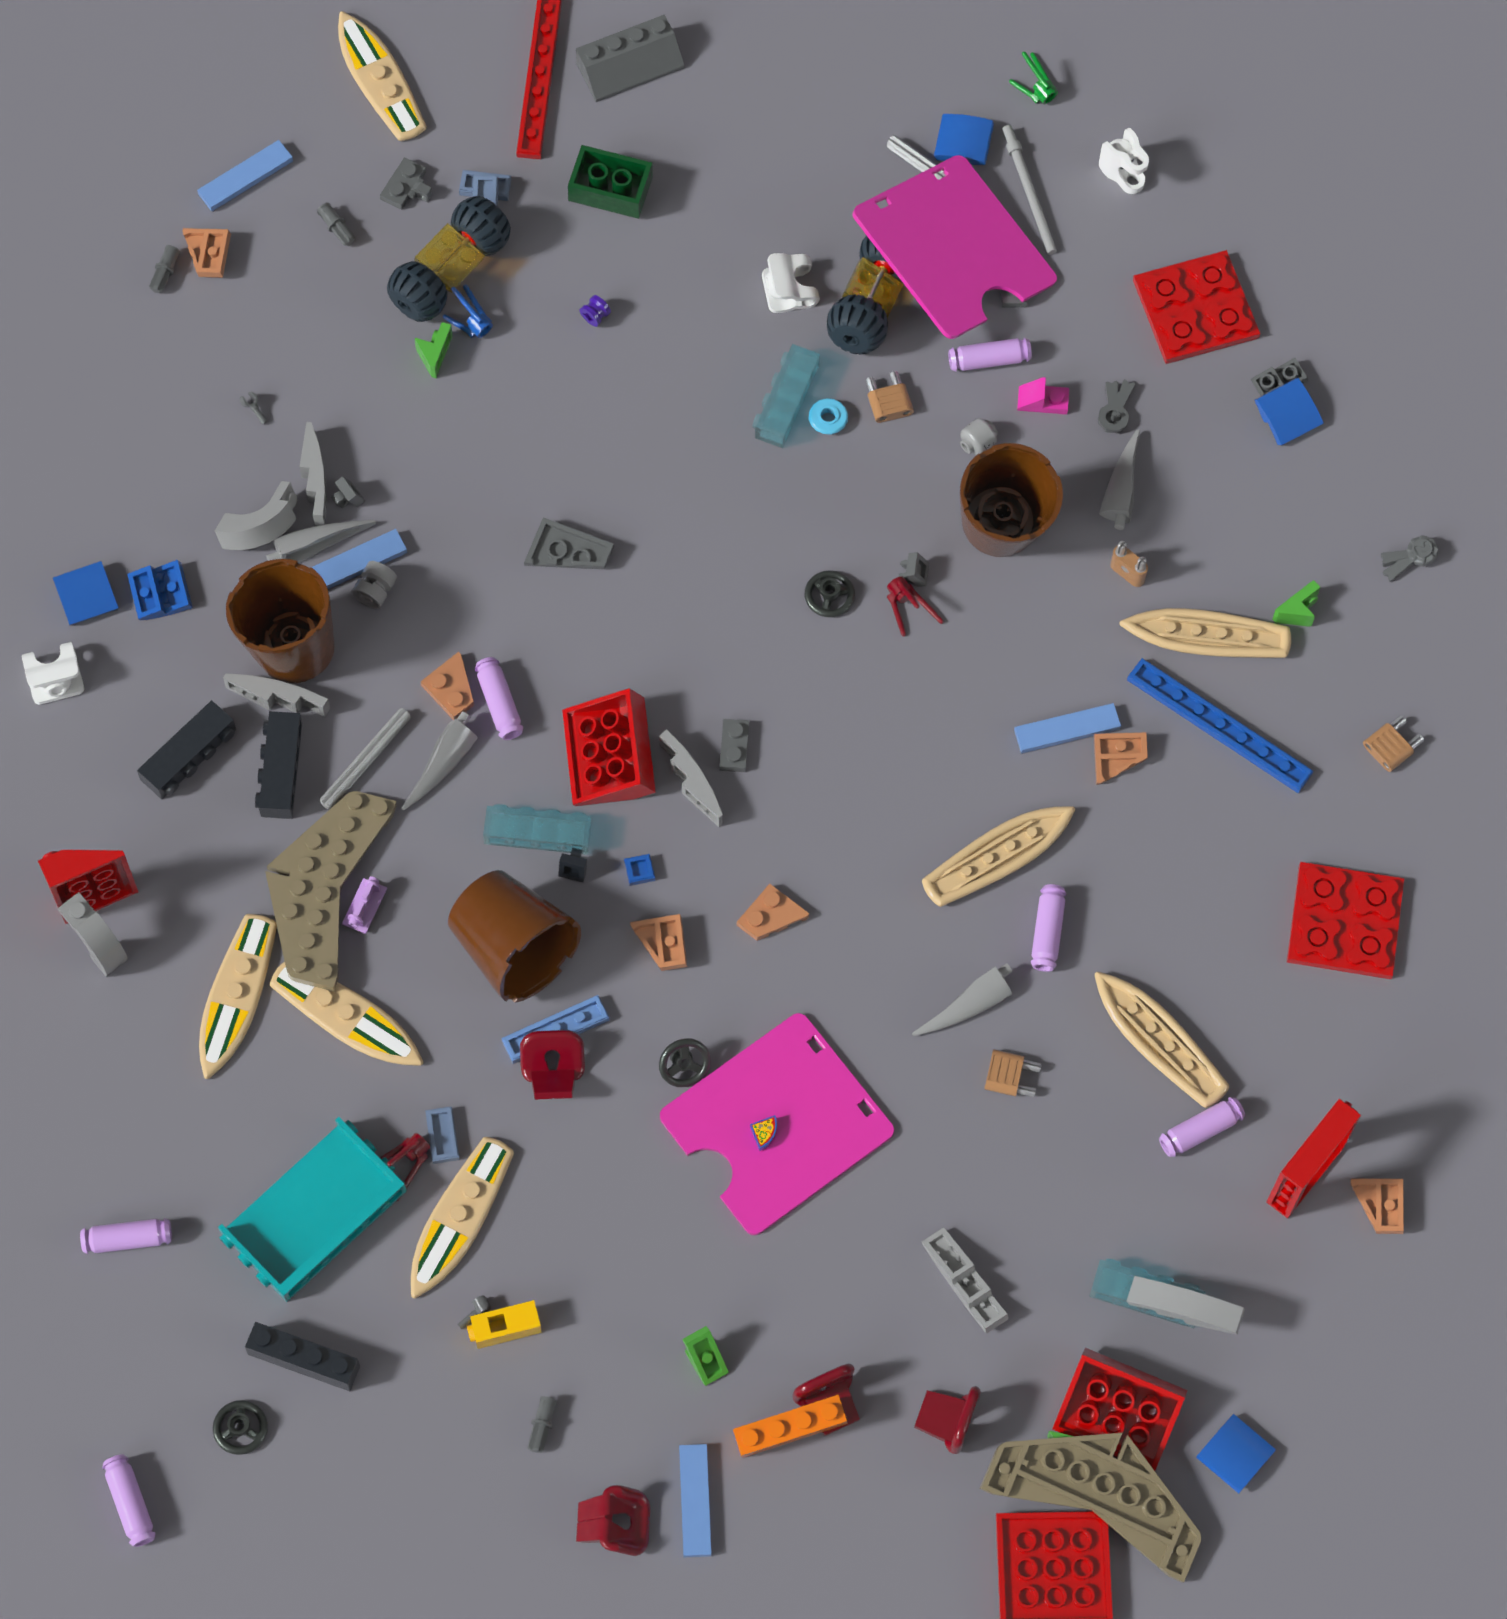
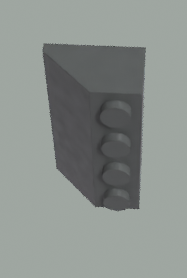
M665 14L576 48V64L595 102L684 68L675 34Z

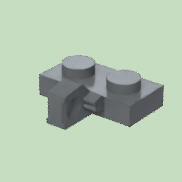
M404 157L381 192L380 200L401 210L409 198L414 199L417 197L428 203L432 196V188L424 184L422 179L426 173V167Z

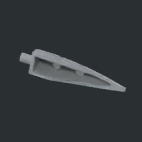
M1140 429L1135 431L1116 463L1099 513L1104 518L1115 521L1114 527L1118 530H1123L1125 523L1130 524L1134 506V464Z
M375 520L339 522L286 533L273 540L277 552L268 554L266 557L268 561L291 559L302 563L330 546L376 525Z
M462 711L459 717L450 721L435 743L421 778L401 809H407L437 786L456 767L478 739L465 726L471 718L467 713Z
M1007 963L999 969L995 966L976 979L944 1011L918 1028L912 1035L917 1036L957 1024L978 1015L1000 1003L1006 997L1011 996L1012 992L1004 980L1006 976L1012 973L1010 966Z

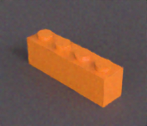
M839 1395L734 1428L733 1432L742 1458L848 1423Z

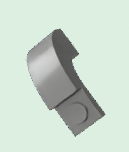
M281 481L271 500L256 512L242 515L225 513L215 529L222 549L247 550L256 548L275 540L285 533L296 520L292 509L296 506L298 500L291 483Z
M79 892L57 909L83 941L90 953L89 957L106 977L127 961V955L115 935Z

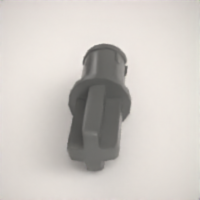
M329 202L322 204L317 209V214L328 225L329 232H333L343 245H352L356 238L346 226L345 219L335 212Z
M166 245L160 262L155 265L156 271L149 285L153 292L162 293L169 277L174 274L173 267L180 255L178 248Z
M540 1397L536 1417L531 1422L533 1428L528 1449L532 1452L542 1453L544 1451L549 1429L553 1428L551 1421L558 1402L553 1398Z

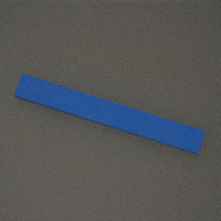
M1141 658L1127 677V681L1295 792L1299 793L1313 774L1312 769L1145 659Z

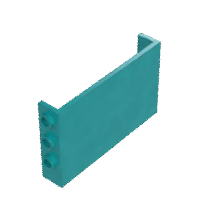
M340 1117L335 1119L337 1126L232 1223L227 1227L223 1224L218 1226L222 1234L219 1239L228 1249L234 1247L240 1253L237 1256L238 1259L247 1268L253 1266L258 1272L256 1278L266 1288L271 1285L286 1302L407 1191L405 1184L393 1172L395 1167L387 1165L389 1160L385 1157L381 1160L375 1154L377 1151L375 1146L368 1139L362 1141L356 1135L359 1132L358 1129L349 1120L344 1122Z

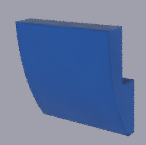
M943 114L934 152L936 160L944 161L953 156L960 155L965 157L971 165H986L994 127L993 120L962 114Z
M1295 378L1255 399L1261 417L1265 423L1269 424L1277 445H1283L1324 424L1312 398L1299 378Z
M179 560L157 568L149 565L127 574L137 616L140 621L160 618L193 608L182 563Z
M101 561L53 577L69 625L119 609Z
M1233 1414L1196 1458L1239 1494L1274 1454L1276 1449Z

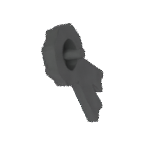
M1124 379L1119 392L1117 381L1105 383L1108 404L1100 409L1098 424L1105 432L1119 433L1127 427L1129 414L1125 410L1124 405L1131 395L1135 383H1128Z
M1421 535L1411 539L1407 550L1381 553L1383 567L1390 566L1383 571V575L1388 577L1389 582H1392L1413 564L1423 567L1435 562L1439 553L1435 540Z

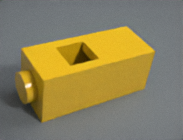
M534 1300L470 1316L472 1325L467 1326L470 1342L476 1341L478 1349L542 1333Z

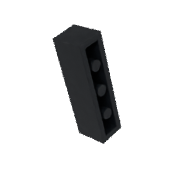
M211 700L137 770L140 780L160 799L167 795H172L184 778L191 777L202 761L210 759L220 744L228 742L234 736L236 730L234 720Z
M269 711L268 720L263 722V736H266V744H261L260 759L264 760L263 768L258 769V784H261V790L256 792L255 808H259L261 817L293 818L303 724L300 713Z
M258 1322L254 1323L245 1345L247 1354L349 1392L360 1368L358 1358Z

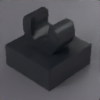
M572 848L570 855L561 854L558 877L584 882L587 859L581 858L583 850Z

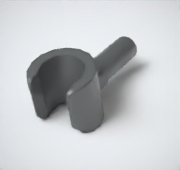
M248 392L252 399L250 404L241 396V405L250 407L261 424H265L267 420L256 404L258 401L257 395L254 392Z
M484 1295L472 1301L475 1310L471 1311L470 1314L458 1323L461 1329L471 1322L470 1316L490 1311V1303Z

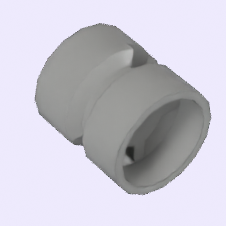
M369 561L362 572L363 579H358L351 594L363 605L379 609L387 597L385 591L391 590L397 580V575L384 564Z

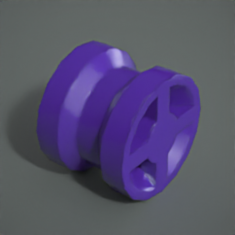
M593 295L589 299V304L583 305L579 309L582 317L595 327L601 323L603 317H607L611 313L608 304L597 295Z

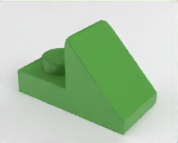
M444 322L441 323L439 330L434 331L431 342L415 338L416 350L433 378H437L453 337L451 324Z
M1314 580L1276 608L1272 620L1279 624L1312 626L1315 616L1308 608L1317 602L1320 586Z
M707 1326L682 1339L686 1347L685 1353L705 1386L729 1373Z

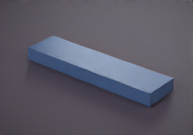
M277 140L198 189V195L208 208L214 211L293 162V157L283 144Z
M394 529L319 563L312 568L323 578L327 589H330L362 574L369 561L384 564L406 554L407 549L397 530Z
M1114 703L1017 726L1014 728V732L1022 754L1092 737L1094 734H1104L1120 730L1121 724Z
M596 995L501 1039L514 1064L520 1061V1043L522 1039L531 1032L570 1030L581 1034L610 1019L599 995Z
M707 1444L679 1445L683 1558L711 1556Z

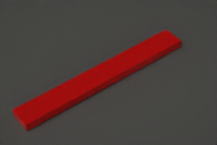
M537 0L516 152L518 158L541 160L562 0Z

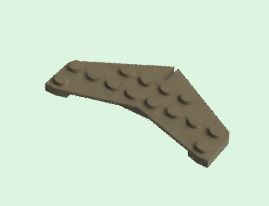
M358 791L349 792L267 865L268 871H265L287 974L292 981L335 991L339 968L340 892L344 882L382 828L386 827L393 818L397 807L396 801Z
M1122 1433L1011 1441L1002 1443L997 1447L979 1489L991 1495L1092 1510L1167 1576L1181 1583L1185 1581L1201 1542L1200 1531L1128 1435L1125 1436L1116 1458L1113 1457Z

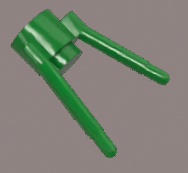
M1022 52V56L1039 80L1033 86L1035 91L1034 93L1013 79H1010L1009 83L1029 96L1035 104L1039 101L1043 104L1051 102L1058 94L1056 87L1051 83L1035 53H1030V58L1026 52Z

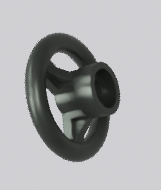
M828 570L819 572L810 578L806 584L804 596L808 607L814 613L831 618L843 615L851 608L855 600V589L847 576L837 571ZM838 580L841 581L845 586L841 587ZM814 586L820 590L824 599L822 608L812 598ZM832 590L834 593L828 594L826 591ZM848 594L846 602L841 607L830 610L832 601L838 596Z
M684 1038L674 1041L665 1048L660 1056V1074L672 1086H692L701 1081L707 1074L711 1062L710 1053L707 1047L698 1040ZM689 1046L700 1051L703 1058L702 1065L694 1062ZM670 1056V1060L673 1064L670 1068L667 1069V1061ZM692 1070L696 1072L694 1076L688 1079L672 1077L680 1071Z
M245 1400L233 1401L223 1406L216 1414L213 1422L215 1441L224 1451L235 1455L248 1454L256 1450L265 1440L268 1431V1422L263 1410L258 1405ZM236 1409V1413L232 1414L228 1419V1429L221 1433V1423L224 1417ZM245 1409L250 1410L257 1416L260 1425L259 1433L251 1429L250 1421L245 1415ZM237 1423H244L243 1429H235ZM243 1435L254 1440L250 1444L240 1447L233 1446L227 1442L233 1436Z

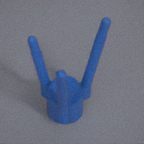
M463 285V288L478 312L472 308L455 287H451L452 292L471 314L467 319L469 325L467 327L446 314L443 315V318L466 332L471 338L475 335L478 338L484 337L493 327L492 320L485 314L468 285Z

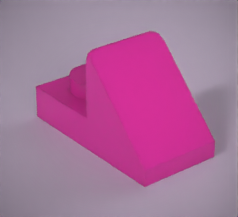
M1046 377L1019 386L1017 411L1067 415L1069 388L1045 386Z

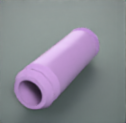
M1015 338L959 346L957 349L952 347L948 351L950 369L956 372L957 369L966 371L1017 364L1023 360L1028 362L1032 358V351L1029 339L1023 338V340Z
M484 658L476 663L475 671L478 672L477 677L495 727L500 732L499 737L503 740L517 738L522 734L523 726L520 725L521 720L502 668L499 666V661L496 658Z
M1055 884L1044 885L1040 890L1042 895L1039 897L1032 947L1033 960H1031V964L1034 969L1043 972H1050L1057 966L1055 961L1058 959L1065 908L1064 896H1066V892L1063 887Z
M1229 1097L1228 1101H1221L1169 1129L1167 1134L1162 1133L1159 1137L1161 1147L1167 1156L1176 1157V1153L1181 1154L1236 1125L1238 1120L1242 1121L1245 1117L1244 1109L1236 1098Z
M164 1218V1221L149 1219L92 1226L88 1230L85 1227L80 1231L81 1247L84 1253L89 1254V1251L103 1253L160 1246L164 1242L168 1245L172 1242L171 1223L169 1219Z
M120 1454L105 1460L102 1469L106 1470L105 1478L126 1536L131 1539L129 1544L133 1547H140L152 1542L155 1539L156 1533L152 1532L153 1524L132 1466L127 1463L129 1458L124 1454Z

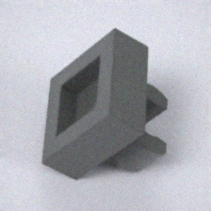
M342 476L335 482L340 491L333 494L331 498L337 506L339 505L343 509L349 503H352L359 507L365 502L351 481Z
M918 552L909 553L908 560L900 562V565L906 569V572L900 573L899 577H905L907 582L911 581L917 587L926 586L929 562Z

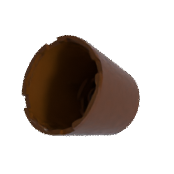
M997 444L977 454L966 467L960 484L962 527L969 542L982 553L994 557L1015 555L1047 531L1056 520L1063 500L1062 483L1060 477L1050 464L1051 462L1039 451L1022 444ZM999 514H1003L1004 518L998 517Z
M275 559L252 567L239 578L238 584L228 595L226 617L235 637L269 676L286 683L305 682L322 673L332 660L335 644L329 591L320 574L312 567L309 568L299 564L296 560Z
M502 870L491 871L470 884L454 903L448 918V926L498 995L506 1002L508 999H512L515 1003L524 1001L547 987L562 972L559 967L565 959L573 957L581 939V927L575 919Z

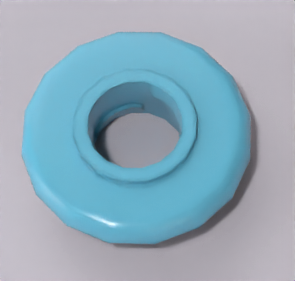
M826 398L813 404L809 411V421L816 431L831 435L845 428L848 422V412L841 402ZM825 413H831L836 418L833 421L827 422L821 416Z

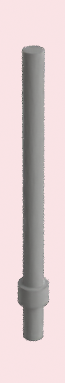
M1006 125L1002 128L1008 143L1006 148L1009 155L1013 157L1047 254L1053 255L1057 252L1023 159L1021 143L1016 139L1012 126Z

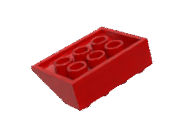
M628 688L562 710L572 803L574 806L633 800L656 793L645 698Z
M123 850L51 851L38 860L58 908L78 892L94 911L138 893ZM62 916V918H63L65 924H68V922H67V921L64 919V917Z
M1085 1347L1052 1430L1071 1436L1122 1433L1113 1454L1116 1457L1125 1436L1128 1435L1153 1470L1156 1471L1188 1390Z

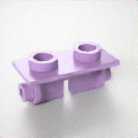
M370 876L369 880L363 878L342 925L366 934L387 891V887L378 884L379 880L375 877Z

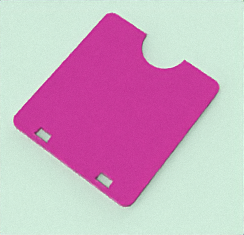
M960 155L953 156L857 205L852 214L854 220L940 332L949 339H955L987 321V317L982 309V297L986 292L994 289L1005 290L1015 295L1021 302H1024L1049 289L1057 280V276L968 160ZM942 170L945 177L938 180L934 174ZM885 199L888 206L880 209L876 203Z
M800 1013L790 1016L667 1104L660 1111L661 1123L687 1156L697 1151L711 1150L720 1153L728 1160L732 1168V1179L729 1187L720 1195V1199L750 1235H759L890 1140L894 1133L892 1123L809 1019ZM812 1038H814L823 1049L819 1051L817 1054L808 1044V1042L811 1041ZM863 1101L873 1111L868 1117L858 1107ZM775 1115L777 1120L775 1137L768 1147L759 1151L750 1129V1124Z

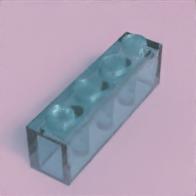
M792 344L789 352H784L780 362L782 366L780 373L775 372L771 382L773 387L771 393L765 394L762 401L763 411L761 414H756L752 428H755L756 439L783 448L820 366L819 353Z
M503 804L487 806L483 831L484 844L571 853L572 848L583 850L582 854L588 855L592 828L591 816L581 812L563 814L553 809L546 810L545 812L535 811L531 807L514 809Z
M1100 1259L1089 1297L1186 1327L1195 1328L1194 1325L1186 1324L1184 1320L1158 1315L1155 1310L1129 1305L1127 1302L1134 1276L1163 1282L1205 1294L1206 1291L1200 1290L1199 1286L1192 1283H1184L1183 1285L1173 1282L1174 1279L1166 1275H1158L1156 1277L1147 1274V1270L1140 1267H1132L1130 1269L1121 1266V1263L1114 1259H1106L1105 1261Z

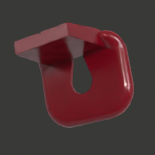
M570 1030L534 1031L522 1039L520 1043L521 1072L525 1080L532 1082L534 1100L573 1097L575 1080L580 1079L585 1070L584 1043L576 1032ZM549 1050H555L560 1054L557 1070H549L544 1056Z
M852 1364L841 1365L796 1387L793 1392V1400L801 1407L839 1395L848 1424L822 1432L824 1436L860 1420L848 1389L851 1386L855 1370Z
M977 1386L971 1387L969 1393L960 1399L927 1390L914 1428L945 1442V1446L950 1453L959 1454L962 1451L963 1442L976 1403L980 1398V1388Z
M612 1485L606 1488L602 1495L578 1503L576 1542H600L602 1547L609 1551L630 1556L641 1555L646 1550L649 1543L650 1503L642 1491L622 1485ZM613 1514H627L630 1518V1527L625 1530L612 1522Z

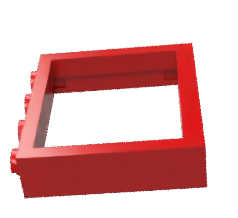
M1338 1099L1280 1172L1266 1203L1287 1219L1346 1146L1361 1117V1114L1352 1108L1353 1104L1350 1102H1343L1341 1099Z

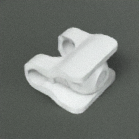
M1127 128L1124 130L1123 139H1115L1110 143L1106 141L1102 144L1099 167L1109 179L1116 181L1126 193L1136 194L1144 188L1145 176L1143 172L1148 168L1149 157L1141 148L1135 132L1131 128ZM1137 159L1142 161L1141 165H1138ZM1132 176L1139 183L1131 185L1128 183L1127 178Z
M773 253L768 257L769 268L763 270L762 279L768 307L771 312L783 313L796 309H808L814 307L819 302V293L816 288L803 286L795 279V277L804 276L810 272L812 262L808 255Z
M72 642L61 644L59 658L48 664L37 661L33 652L22 654L27 683L36 704L40 705L72 697L84 691V684Z

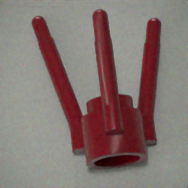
M897 577L887 585V589L890 592L887 598L892 605L900 633L903 637L906 636V631L897 601L905 603L909 600L916 609L920 607L919 602L940 624L944 622L938 613L915 591L913 586L908 584L905 577Z
M415 1133L410 1138H406L400 1145L381 1156L380 1159L382 1160L384 1157L389 1159L394 1156L388 1161V1166H392L404 1156L410 1161L417 1159L403 1182L407 1189L422 1163L428 1159L426 1152L430 1149V1146L421 1135Z

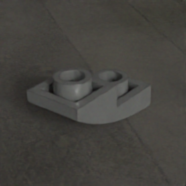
M1293 358L1276 369L1270 367L1251 378V381L1260 396H1263L1295 378H1299L1302 384L1307 382L1308 378L1296 358Z

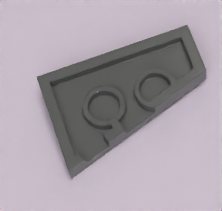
M543 517L524 565L605 569L614 549V544Z

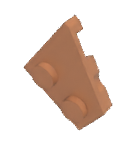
M183 228L182 232L188 244L198 276L223 278L231 237L230 231L228 229Z
M459 651L420 681L421 686L453 720L457 719L462 711L467 712L474 706L465 667Z
M1146 732L1094 734L1096 785H1100L1147 760Z
M769 884L737 921V926L758 941L768 937L772 932L786 929L790 924L800 920H807L809 913Z
M680 914L630 922L633 931L661 971L687 967L683 924Z
M1351 1179V1187L1376 1234H1404L1403 1179Z

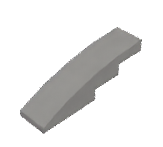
M306 422L300 472L302 478L308 479L306 488L308 502H315L313 509L315 526L325 525L326 478L320 447L312 422Z
M227 673L223 677L227 689L269 711L275 703L294 713H298L302 706L323 717L330 710L327 698L283 681L254 675Z
M666 729L659 736L660 747L672 757L671 770L684 781L682 783V794L720 827L723 824V814L711 786L685 747Z
M945 1228L940 1229L922 1241V1245L939 1271L986 1334L1008 1320V1314L993 1297L991 1289L976 1272L974 1264Z
M1134 1276L1127 1298L1129 1305L1155 1310L1158 1315L1181 1319L1189 1325L1235 1335L1238 1334L1245 1311L1244 1307L1215 1297Z

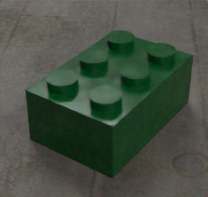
M581 145L567 186L568 201L639 219L653 178V163Z

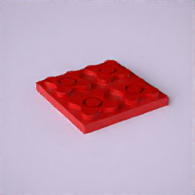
M1227 250L1137 274L1133 277L1134 285L1165 364L1252 341L1260 337L1259 329Z
M1300 862L1287 963L1392 979L1404 878Z
M1094 1512L996 1513L1000 1619H1113L1108 1524Z

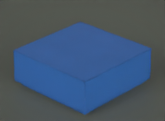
M650 854L624 859L630 886L655 881Z

